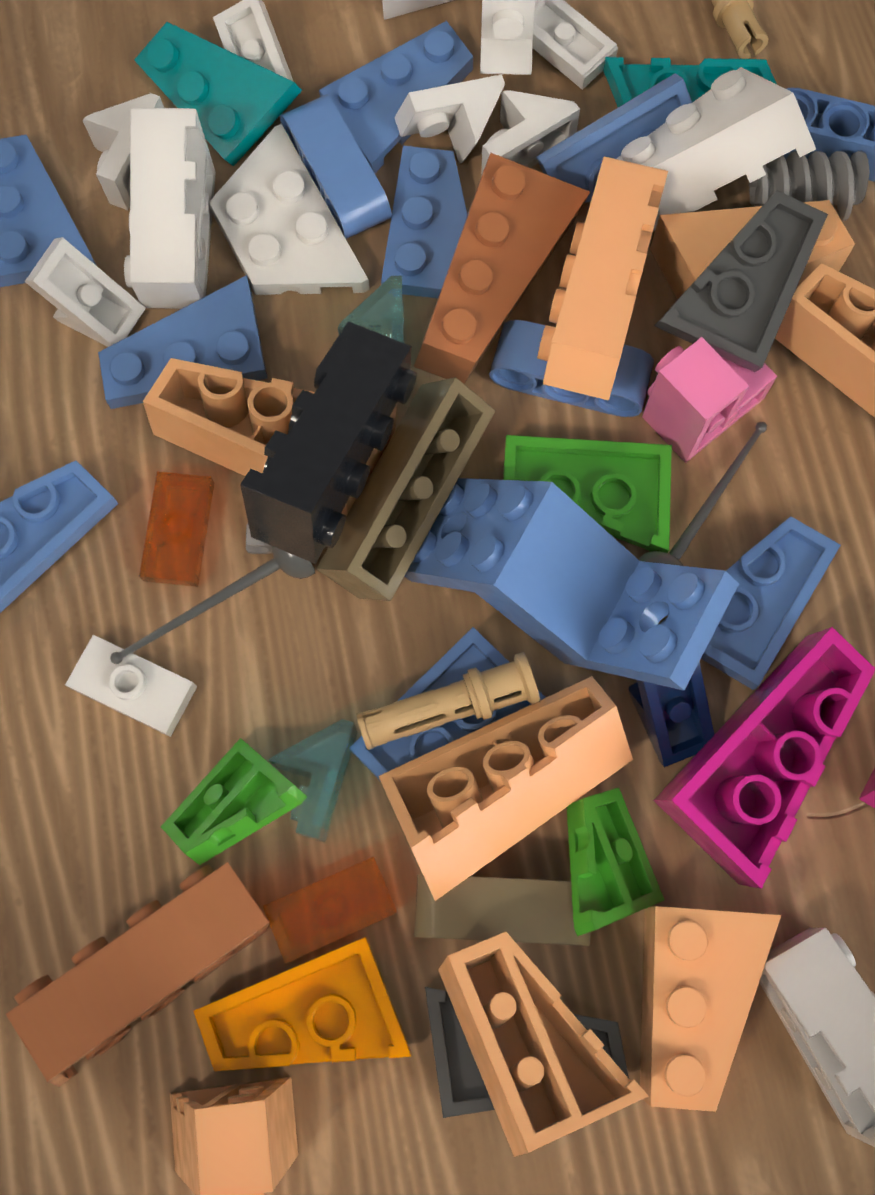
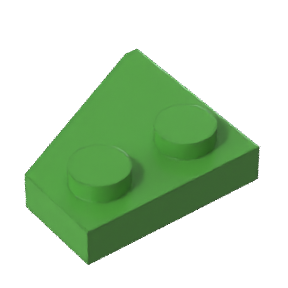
M240 738L162 824L161 828L184 854L201 865L299 806L307 796Z
M619 787L585 797L567 807L573 922L577 936L595 931L665 900Z

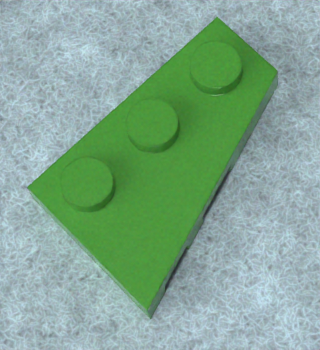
M506 435L503 480L553 482L613 537L648 551L669 552L672 445Z

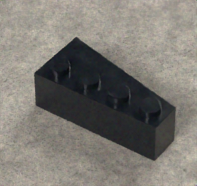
M347 322L316 370L314 378L316 392L313 394L302 390L292 405L288 435L276 430L265 446L264 455L268 456L263 473L250 469L240 484L252 538L316 564L325 546L333 548L336 545L346 520V515L342 514V511L350 496L357 499L361 495L370 473V466L366 463L374 448L382 451L385 447L394 424V418L390 417L397 402L406 404L414 388L417 372L410 370L412 346L352 322Z

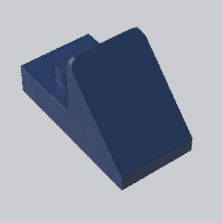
M700 662L685 690L637 680V683L628 687L630 697L657 757L664 768L696 755L715 735Z

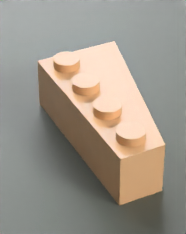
M603 157L585 223L577 221L570 254H567L559 287L566 288V291L556 289L549 322L556 323V327L545 325L537 359L547 361L543 385L609 400L668 171Z
M821 263L796 288L775 339L875 418V289Z
M170 358L143 400V404L153 435L246 476L250 469L263 473L268 456L264 455L265 446L276 430L288 435L292 405L302 392V389L294 388V382L276 378H272V381L269 383L243 378L242 372ZM397 404L390 417L394 418V424L385 447L382 451L374 448L366 463L370 466L369 476L396 430ZM349 497L342 514L347 516L356 498Z
M593 676L540 700L538 703L531 704L380 775L379 779L436 901L631 762L633 758L617 706Z

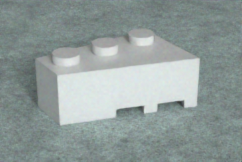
M740 67L718 77L712 83L711 89L693 103L682 105L673 110L666 118V122L648 136L631 141L623 148L621 156L616 159L668 171L653 229L655 231L660 215L694 212L718 200L714 190L745 174L751 183L766 175L763 165L796 149L800 158L816 150V147L794 93Z
M131 108L130 255L125 257L124 276L127 287L134 289L140 303L146 308L182 309L206 297L212 210L209 201L214 197L216 172L197 111L194 108Z
M808 928L769 951L759 983L846 1133L875 1147V994L868 988L854 968L856 966L854 956L838 934H830L827 928Z

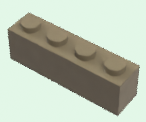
M456 377L422 384L371 472L361 495L355 500L348 512L342 533L333 548L328 547L316 569L359 599L391 601L496 410Z

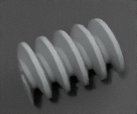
M797 151L789 154L787 159L782 155L763 165L766 173L765 176L751 183L749 182L750 203L754 207L763 206L778 190L801 202L830 200L832 205H837L838 216L841 221H846L850 217L853 205L862 203L866 195L870 173L866 153L857 151L849 158L847 153L836 151L830 155L829 159L826 153L822 151L811 153L808 159L805 155L799 158Z

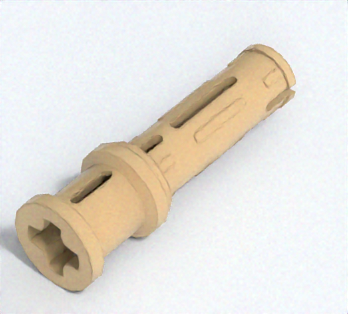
M525 653L515 654L514 661L480 672L476 667L467 670L468 673L463 674L464 680L399 700L380 708L357 713L358 724L367 750L460 718L463 719L475 715L477 719L483 718V720L492 718L494 710L525 700L530 704L540 702L536 682Z

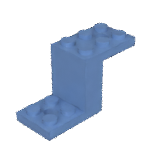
M458 478L404 576L411 582L475 592L565 664L679 690L686 689L739 585L725 570L639 561L553 482ZM668 615L664 624H658L661 619Z

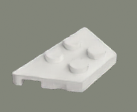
M283 125L275 126L209 201L212 213L243 272L247 275L253 291L256 295H275L286 291H296L300 294H321L322 287H352L353 293H364L370 290L369 280Z

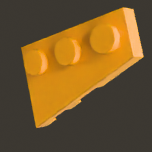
M367 937L193 1011L214 1071L280 1067L318 1062H347L358 1059L412 1057V1052Z

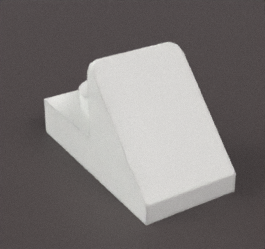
M482 0L481 74H532V39L536 0Z
M502 74L409 92L394 117L400 136L420 133L421 137L427 138L438 135L447 129L459 163H463L477 144L505 86Z
M511 90L503 91L501 93L500 121L505 129L494 133L482 145L481 176L490 152L529 168L538 163L536 158L538 155L577 133L580 114L578 105L574 101Z
M152 93L95 112L83 119L94 147L103 152L98 161L96 176L109 203L128 210L130 207L131 108H164L160 96Z
M63 237L52 241L25 280V283L58 308L53 316L57 321L107 347L127 338L146 309L145 306Z

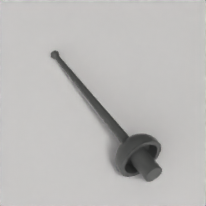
M758 422L756 424L755 432L669 553L651 551L642 555L638 559L639 561L684 566L680 558L760 434L767 430L765 422Z
M272 546L273 559L123 651L112 653L110 660L114 664L121 663L127 655L279 569L293 578L304 579L315 574L313 565L305 559Z

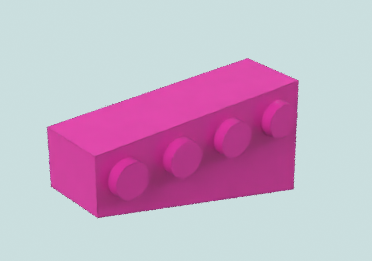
M833 627L806 636L653 801L733 880L740 885L762 889L772 870L769 868L773 857L781 842H786L797 822V819L794 818L810 787L816 786L826 767L823 765V762L836 737L842 736L875 672V668Z

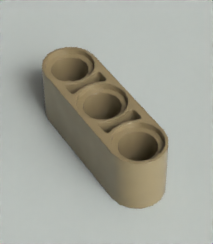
M423 874L417 875L414 937L484 941L507 932L515 942L590 946L591 932L577 936L574 929L571 881L470 876L435 901Z

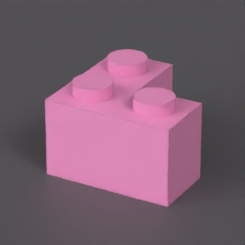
M701 337L686 350L681 346L675 347L657 364L655 371L658 375L655 382L647 390L649 399L642 417L668 445H672V449L686 463L766 397L777 375L765 363L760 370L753 372L722 358Z

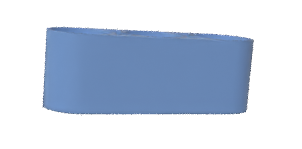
M787 88L796 97L816 150L805 155L808 159L810 154L815 151L826 153L828 159L836 151L847 153L849 158L853 153L863 151L866 153L869 162V181L875 182V106L801 88ZM796 149L784 154L785 159L788 158L789 154L796 151Z
M328 94L280 115L281 124L346 239L392 217L391 208L384 189Z
M510 320L504 323L489 373L490 378L496 384L510 390L615 416L634 417L642 412L654 366V359L649 353L636 347L624 345L609 400H604L543 385L547 361L537 359L545 325L524 320Z

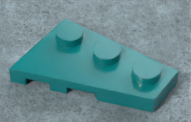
M169 22L164 24L134 59L177 108L196 109L205 139L232 166L237 164L302 91L295 82Z
M605 57L603 68L617 107L622 106L675 73L684 79L692 103L711 89L712 83L718 77L740 67L777 84L766 59L704 58L700 65H671L670 58H651L650 64H624V57Z

